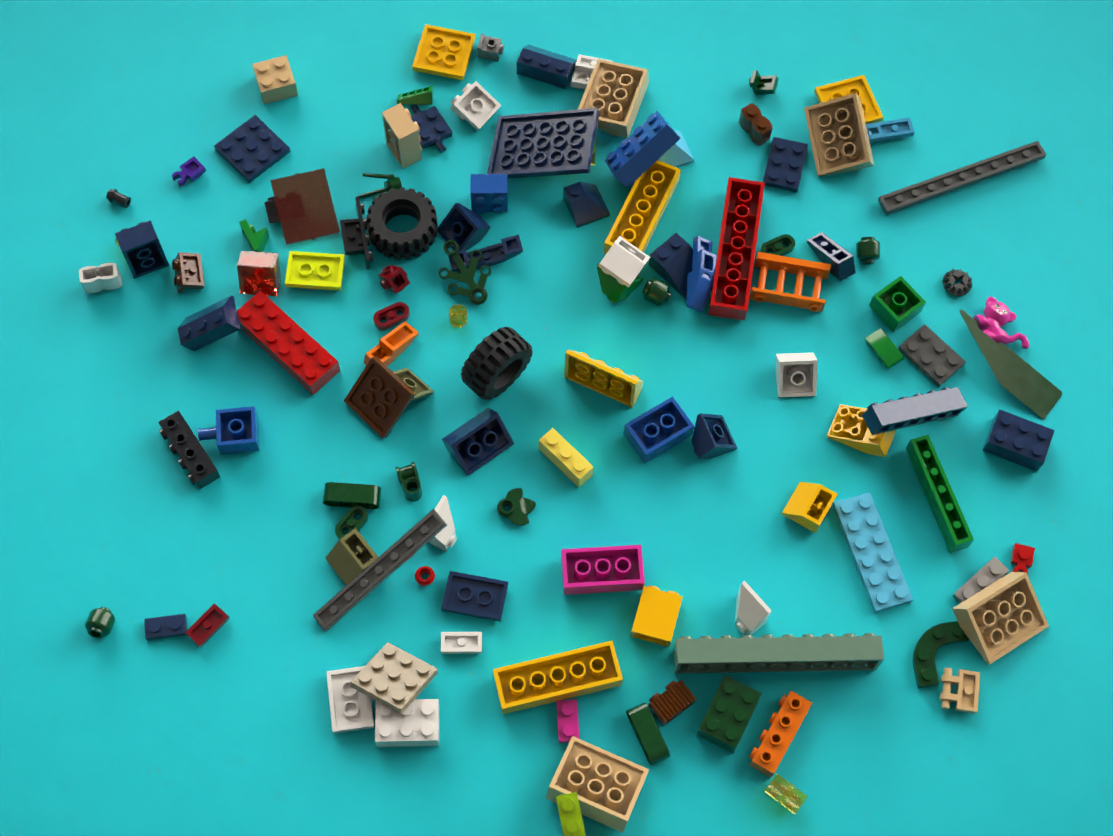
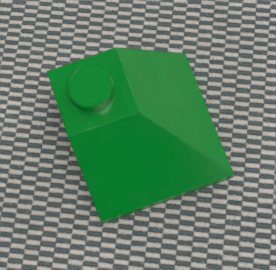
M597 265L602 293L615 303L625 300L644 280L638 275L628 288L625 285H621L611 275L604 273Z

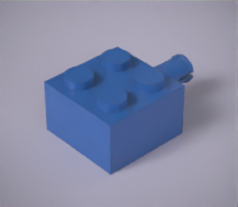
M255 406L216 410V426L214 428H199V441L217 439V447L220 454L260 451L258 414Z

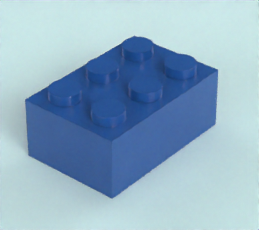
M672 396L626 423L623 434L645 464L692 436L694 425Z

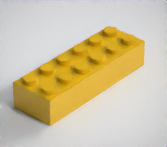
M657 160L635 181L604 243V254H607L619 236L643 253L645 252L680 180L681 169Z
M613 641L493 669V677L502 714L622 686L623 682Z

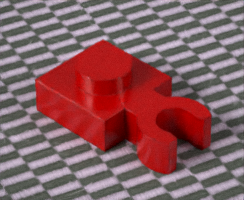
M1018 543L1013 545L1010 563L1015 564L1016 567L1011 572L1020 571L1028 575L1027 568L1032 566L1034 547Z

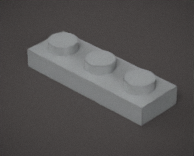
M994 556L957 590L953 597L959 603H962L1001 579L1009 570Z

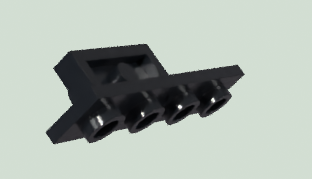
M355 197L357 218L340 220L345 256L364 254L366 269H370L373 255L372 250L368 251L370 238L369 235L365 234L367 221L362 217V214H365L364 204H360L359 197Z

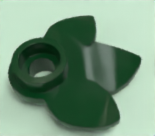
M515 488L510 490L506 498L498 503L497 511L500 516L509 518L515 525L529 524L527 515L533 511L536 503L522 497V488ZM508 506L510 510L504 511L503 508Z

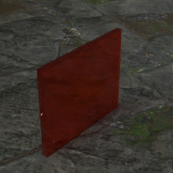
M324 168L270 180L286 245L340 233Z

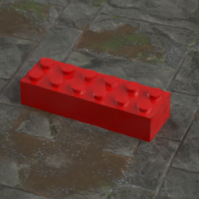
M259 291L237 310L240 329L312 395L317 393L340 372L339 362L263 292Z

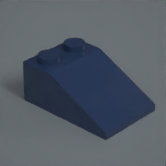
M675 233L650 254L649 266L687 300L688 273L692 272L693 249L680 235Z

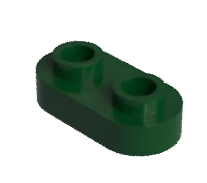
M783 234L765 242L760 252H771L774 255L784 256L793 251L795 240L792 236Z
M353 506L335 527V533L339 540L345 536L342 534L344 530L351 532L356 528L359 532L368 520V513L364 507ZM357 515L362 516V518L359 520L355 519Z

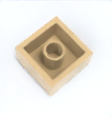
M287 55L252 64L264 104L298 96Z

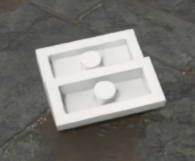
M578 55L571 87L586 90L596 62L600 58Z

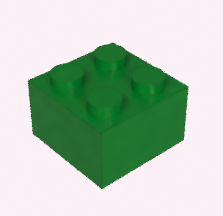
M899 276L872 297L869 306L895 332L921 313L926 301L902 276Z

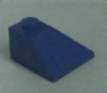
M578 182L563 188V200L577 228L610 216V212L596 185Z
M455 203L437 228V231L446 241L454 240L459 246V251L464 249L467 251L479 243L491 227L479 214L459 203Z
M702 413L697 415L691 443L694 447V453L699 459H711L737 449L722 415Z

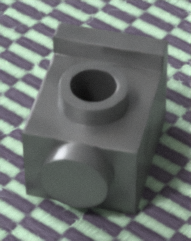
M481 33L478 44V58L498 61L500 55H503L504 52L502 39L488 37Z

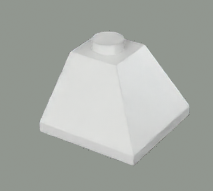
M443 495L435 510L446 522L447 526L428 543L446 552L449 547H453L457 537L448 499Z
M743 581L737 593L735 622L736 627L742 634L752 635L767 622L772 610Z

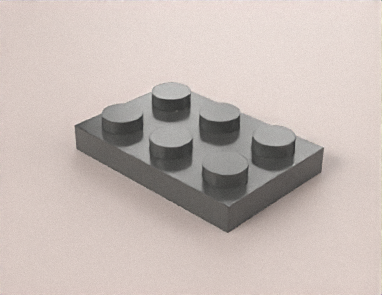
M925 324L898 348L908 360L938 387L966 363L964 359Z

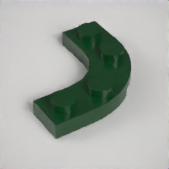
M958 621L941 623L931 627L917 642L913 652V669L918 688L939 685L935 655L941 646L968 642L970 640L961 629Z

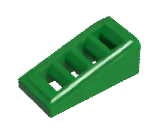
M433 86L399 94L397 104L431 105L433 102Z

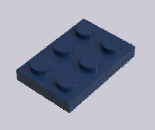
M773 137L763 179L765 186L797 192L808 144Z
M450 571L441 610L501 622L509 582Z

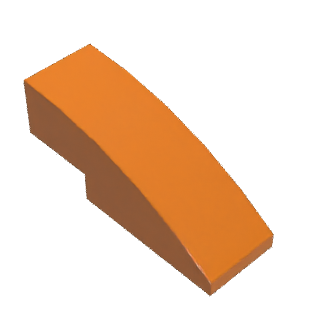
M406 321L382 337L379 340V344L365 354L363 363L367 366L372 357H377L388 366L412 343L419 332Z

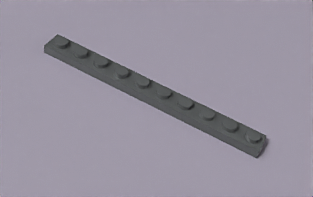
M1035 141L879 197L878 202L887 215L1045 159L1046 153L1039 141Z

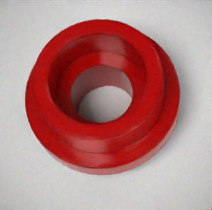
M428 566L418 568L415 573V580L421 586H428L435 579L433 569ZM423 574H427L429 576L427 579L421 578Z

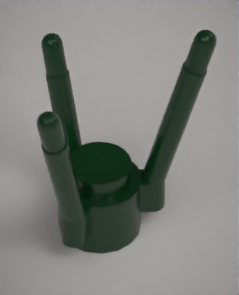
M363 173L364 177L387 179V181H384V188L367 192L357 197L360 199L383 192L388 193L389 189L393 188L394 190H399V187H402L400 178L395 177L394 174Z

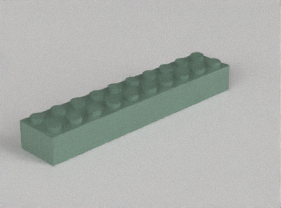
M853 633L843 634V636L824 634L822 637H814L813 634H805L802 637H794L792 634L782 635V637L763 635L761 638H753L752 635L733 638V636L725 635L713 639L712 636H701L700 639L682 636L680 639H676L673 649L674 674L877 670L884 660L882 636H875V633H866L863 636H855Z

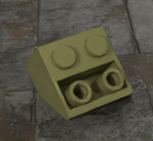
M355 528L336 543L325 559L345 585H348L373 563L378 556Z

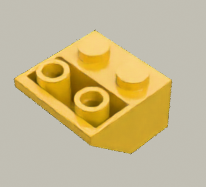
M799 482L781 514L816 533L831 508L837 493L821 484Z

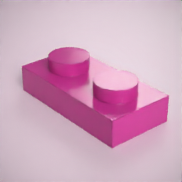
M577 700L556 701L559 743H569L572 736L580 739Z

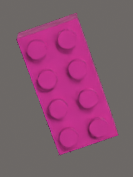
M641 545L561 549L564 595L643 590L645 581Z

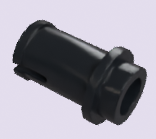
M110 189L107 192L106 199L110 203L115 202L124 208L129 207L131 197L119 193L117 189Z

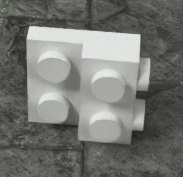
M475 81L472 85L468 83L465 86L461 97L457 95L451 101L453 105L450 109L462 121L465 119L478 131L502 105Z

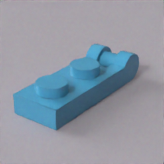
M910 118L866 124L870 145L879 141L911 137L915 133Z

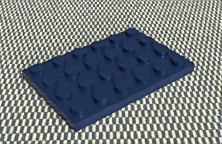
M588 108L499 116L487 174H507V179L590 173L600 115L599 109Z

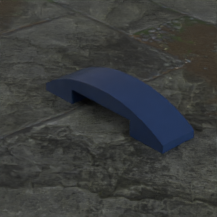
M519 234L501 239L502 243L478 249L482 253V259L478 262L477 269H480L483 265L490 267L521 254L523 248ZM460 250L458 253L467 269H469L472 251ZM475 253L473 255L474 258H478L480 256L479 253ZM448 255L452 271L459 272L460 270L452 256Z

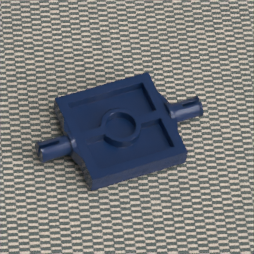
M412 104L410 109L414 115L411 116L413 122H417L420 127L419 135L421 137L420 145L422 149L436 145L440 153L446 151L442 141L452 136V130L437 108L433 106L421 111L417 104Z

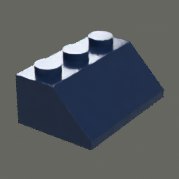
M527 45L522 48L518 57L517 74L566 89L577 60Z
M231 295L186 317L177 328L180 345L192 351H197L240 330L234 296Z
M489 407L442 439L452 458L467 476L514 444L499 414Z

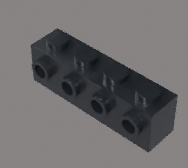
M179 410L158 422L161 427L158 431L164 440L168 439L171 444L168 445L174 455H179L180 459L178 462L183 470L188 469L190 474L187 476L193 485L197 483L198 487L202 489L220 478L218 470Z

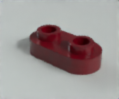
M397 302L377 311L373 317L375 326L378 329L385 330L406 321L410 315L409 307L403 302Z

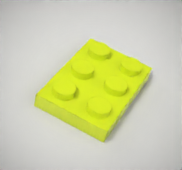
M289 251L285 287L341 291L345 255Z

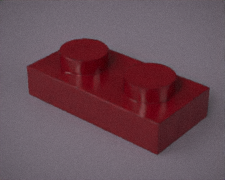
M214 603L185 633L201 648L230 618Z

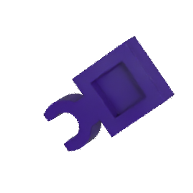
M193 156L180 166L181 171L172 174V179L175 181L181 178L177 183L179 187H182L187 179L194 181L205 173L206 169Z

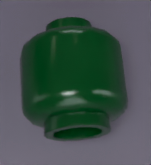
M862 237L856 243L857 259L863 261L865 265L874 264V261L880 258V242L875 240V237Z
M657 278L648 280L642 291L644 298L656 305L667 302L671 296L669 284Z
M106 607L93 609L85 623L87 633L98 639L108 636L114 626L115 616Z

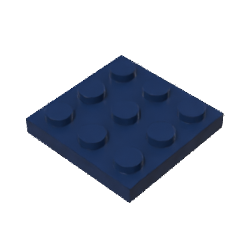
M256 115L214 145L215 150L249 183L291 152L290 147Z

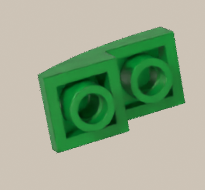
M881 328L865 338L866 343L876 352L878 359L888 369L904 360L898 348Z

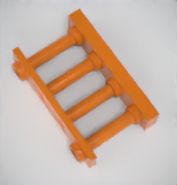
M763 252L757 253L755 267L760 268L757 288L752 287L749 299L757 302L765 301L805 308L813 312L823 311L826 300L820 299L822 279L828 278L831 264ZM768 269L778 271L776 291L765 289ZM786 273L797 275L794 294L783 292ZM804 276L815 278L812 297L801 296Z

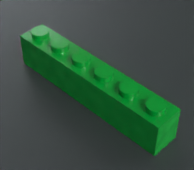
M929 435L911 439L906 447V451L949 552L952 553L968 548L974 541Z

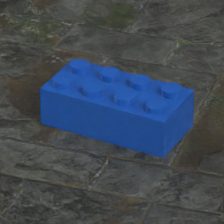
M656 111L647 118L643 125L637 127L628 139L623 140L615 151L609 153L604 161L612 174L628 188L681 138L671 124Z

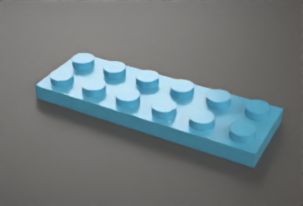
M871 493L834 502L833 508L874 613L912 602V595Z

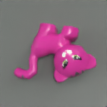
M988 297L984 309L985 316L978 314L973 318L978 322L977 327L998 344L1000 342L1003 344L1014 343L1017 340H1021L1022 348L1028 349L1029 341L1026 335L1016 333L1008 336L1001 328L1007 323L1013 322L1017 317L1016 314L1011 312L1004 303L997 302L994 297Z

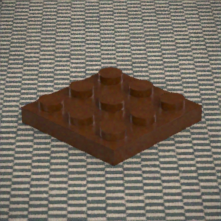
M372 357L344 399V402L382 438H386L416 393L377 357Z

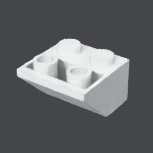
M619 236L598 267L604 273L617 279L621 285L629 288L650 257Z

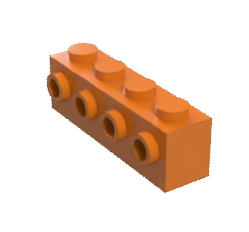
M790 691L788 696L783 694L778 703L781 706L779 712L776 713L774 711L769 720V723L772 725L769 730L764 729L759 738L762 741L759 748L754 747L749 756L752 759L750 766L770 778L774 775L812 705V702L793 691Z

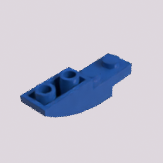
M700 236L693 238L692 272L688 273L687 307L703 312L713 285L717 255L712 253V241Z

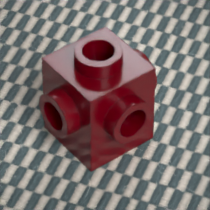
M395 265L386 266L382 273L378 275L381 279L380 284L382 288L395 294L410 284L405 270Z

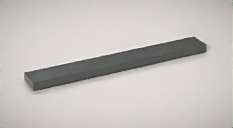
M433 509L313 614V617L324 631H328L447 526L446 522Z

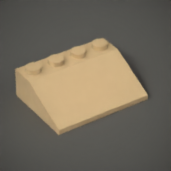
M598 59L578 109L598 108L600 115L597 128L611 135L628 138L649 84L648 69Z
M856 93L804 108L818 176L857 171L874 166L861 98Z
M1010 572L952 608L961 629L987 664L993 663L1049 627L1029 577L1025 572Z
M572 736L550 783L546 799L557 803V795L577 792L582 815L623 833L649 769Z

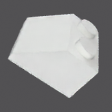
M814 353L776 354L775 374L778 397L816 396L818 360Z

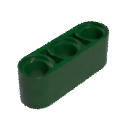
M328 482L325 483L323 504L331 507L352 508L353 506H362L365 509H378L381 487L367 484Z
M642 703L626 710L627 717L649 764L653 765L669 758V750L648 705Z

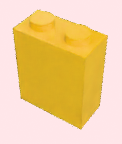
M644 586L630 637L670 647L683 596H679L674 591H661L655 586Z

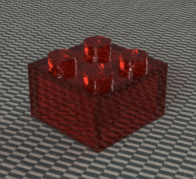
M241 251L237 263L240 294L256 295L261 291L266 296H278L281 284L278 253Z

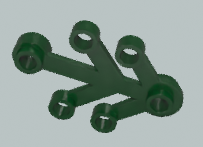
M454 240L446 241L443 249L447 255L452 256L461 273L441 268L439 270L440 278L443 280L449 278L467 283L470 288H461L457 284L451 283L448 286V292L451 295L467 296L473 304H483L488 297L487 291L484 288L487 277L491 275V268L488 265L481 266V276L476 285L473 279L478 262L482 259L481 251L475 249L471 252V262L469 269H467L458 253V244ZM454 246L455 250L450 252L448 251L449 247ZM475 253L480 254L478 258L473 257ZM484 268L489 269L487 274L482 273ZM443 271L448 272L447 276L445 277L441 276V273ZM455 286L457 287V290L455 292H451V287ZM477 293L482 294L480 299L475 298Z

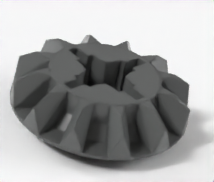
M952 269L946 272L943 277L945 290L954 296L966 295L973 285L972 278L968 276V272L965 273L961 269ZM962 279L961 284L954 285L955 280Z

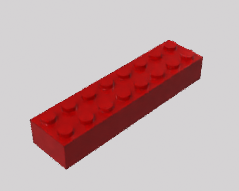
M732 177L728 179L708 315L745 321L748 311L765 182Z

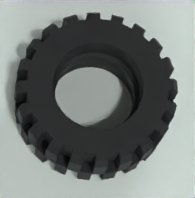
M399 187V190H394L393 188L389 189L388 193H381L379 199L375 198L372 201V205L368 208L366 221L371 243L373 246H376V250L379 253L384 252V256L388 258L394 256L396 260H400V258L408 260L412 256H415V258L421 256L422 251L425 253L429 250V245H433L438 232L437 215L432 201L428 197L425 198V194L420 191L416 193L415 189L412 188L405 190V187ZM398 215H409L419 221L414 229L404 233L393 232L386 227L387 222Z
M503 327L493 331L475 347V350L470 353L469 358L464 362V366L461 369L462 381L481 399L491 400L493 397L499 396L526 369L533 354L531 345L511 327Z

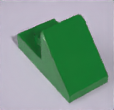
M246 219L239 222L241 231L256 258L259 259L269 239L268 229L263 228L256 232L253 225H249Z

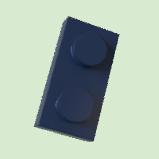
M186 614L144 619L146 640L186 635Z

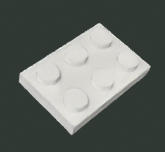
M365 666L326 671L333 734L375 728L371 698L352 688L350 683Z

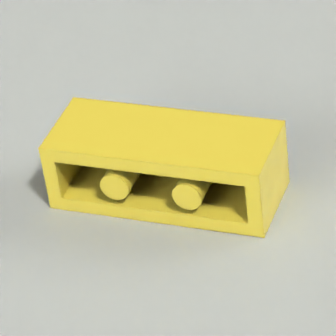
M554 428L539 439V450L578 487L583 485L593 475L594 467Z

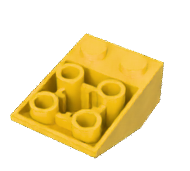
M840 404L827 437L866 454L886 457L896 430L872 435L862 417V414L867 410L866 408Z

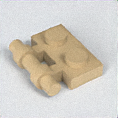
M944 668V675L941 678V683H943V691L940 693L941 708L948 710L950 709V702H955V711L976 714L978 712L980 672L959 669L957 677L952 676L951 668ZM951 684L957 685L956 694H951Z

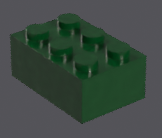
M724 675L696 735L734 753L762 693Z

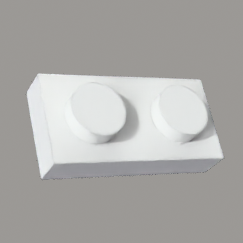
M441 632V654H482V632Z

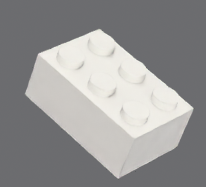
M416 699L402 714L376 701L375 743L377 747L439 746V700Z

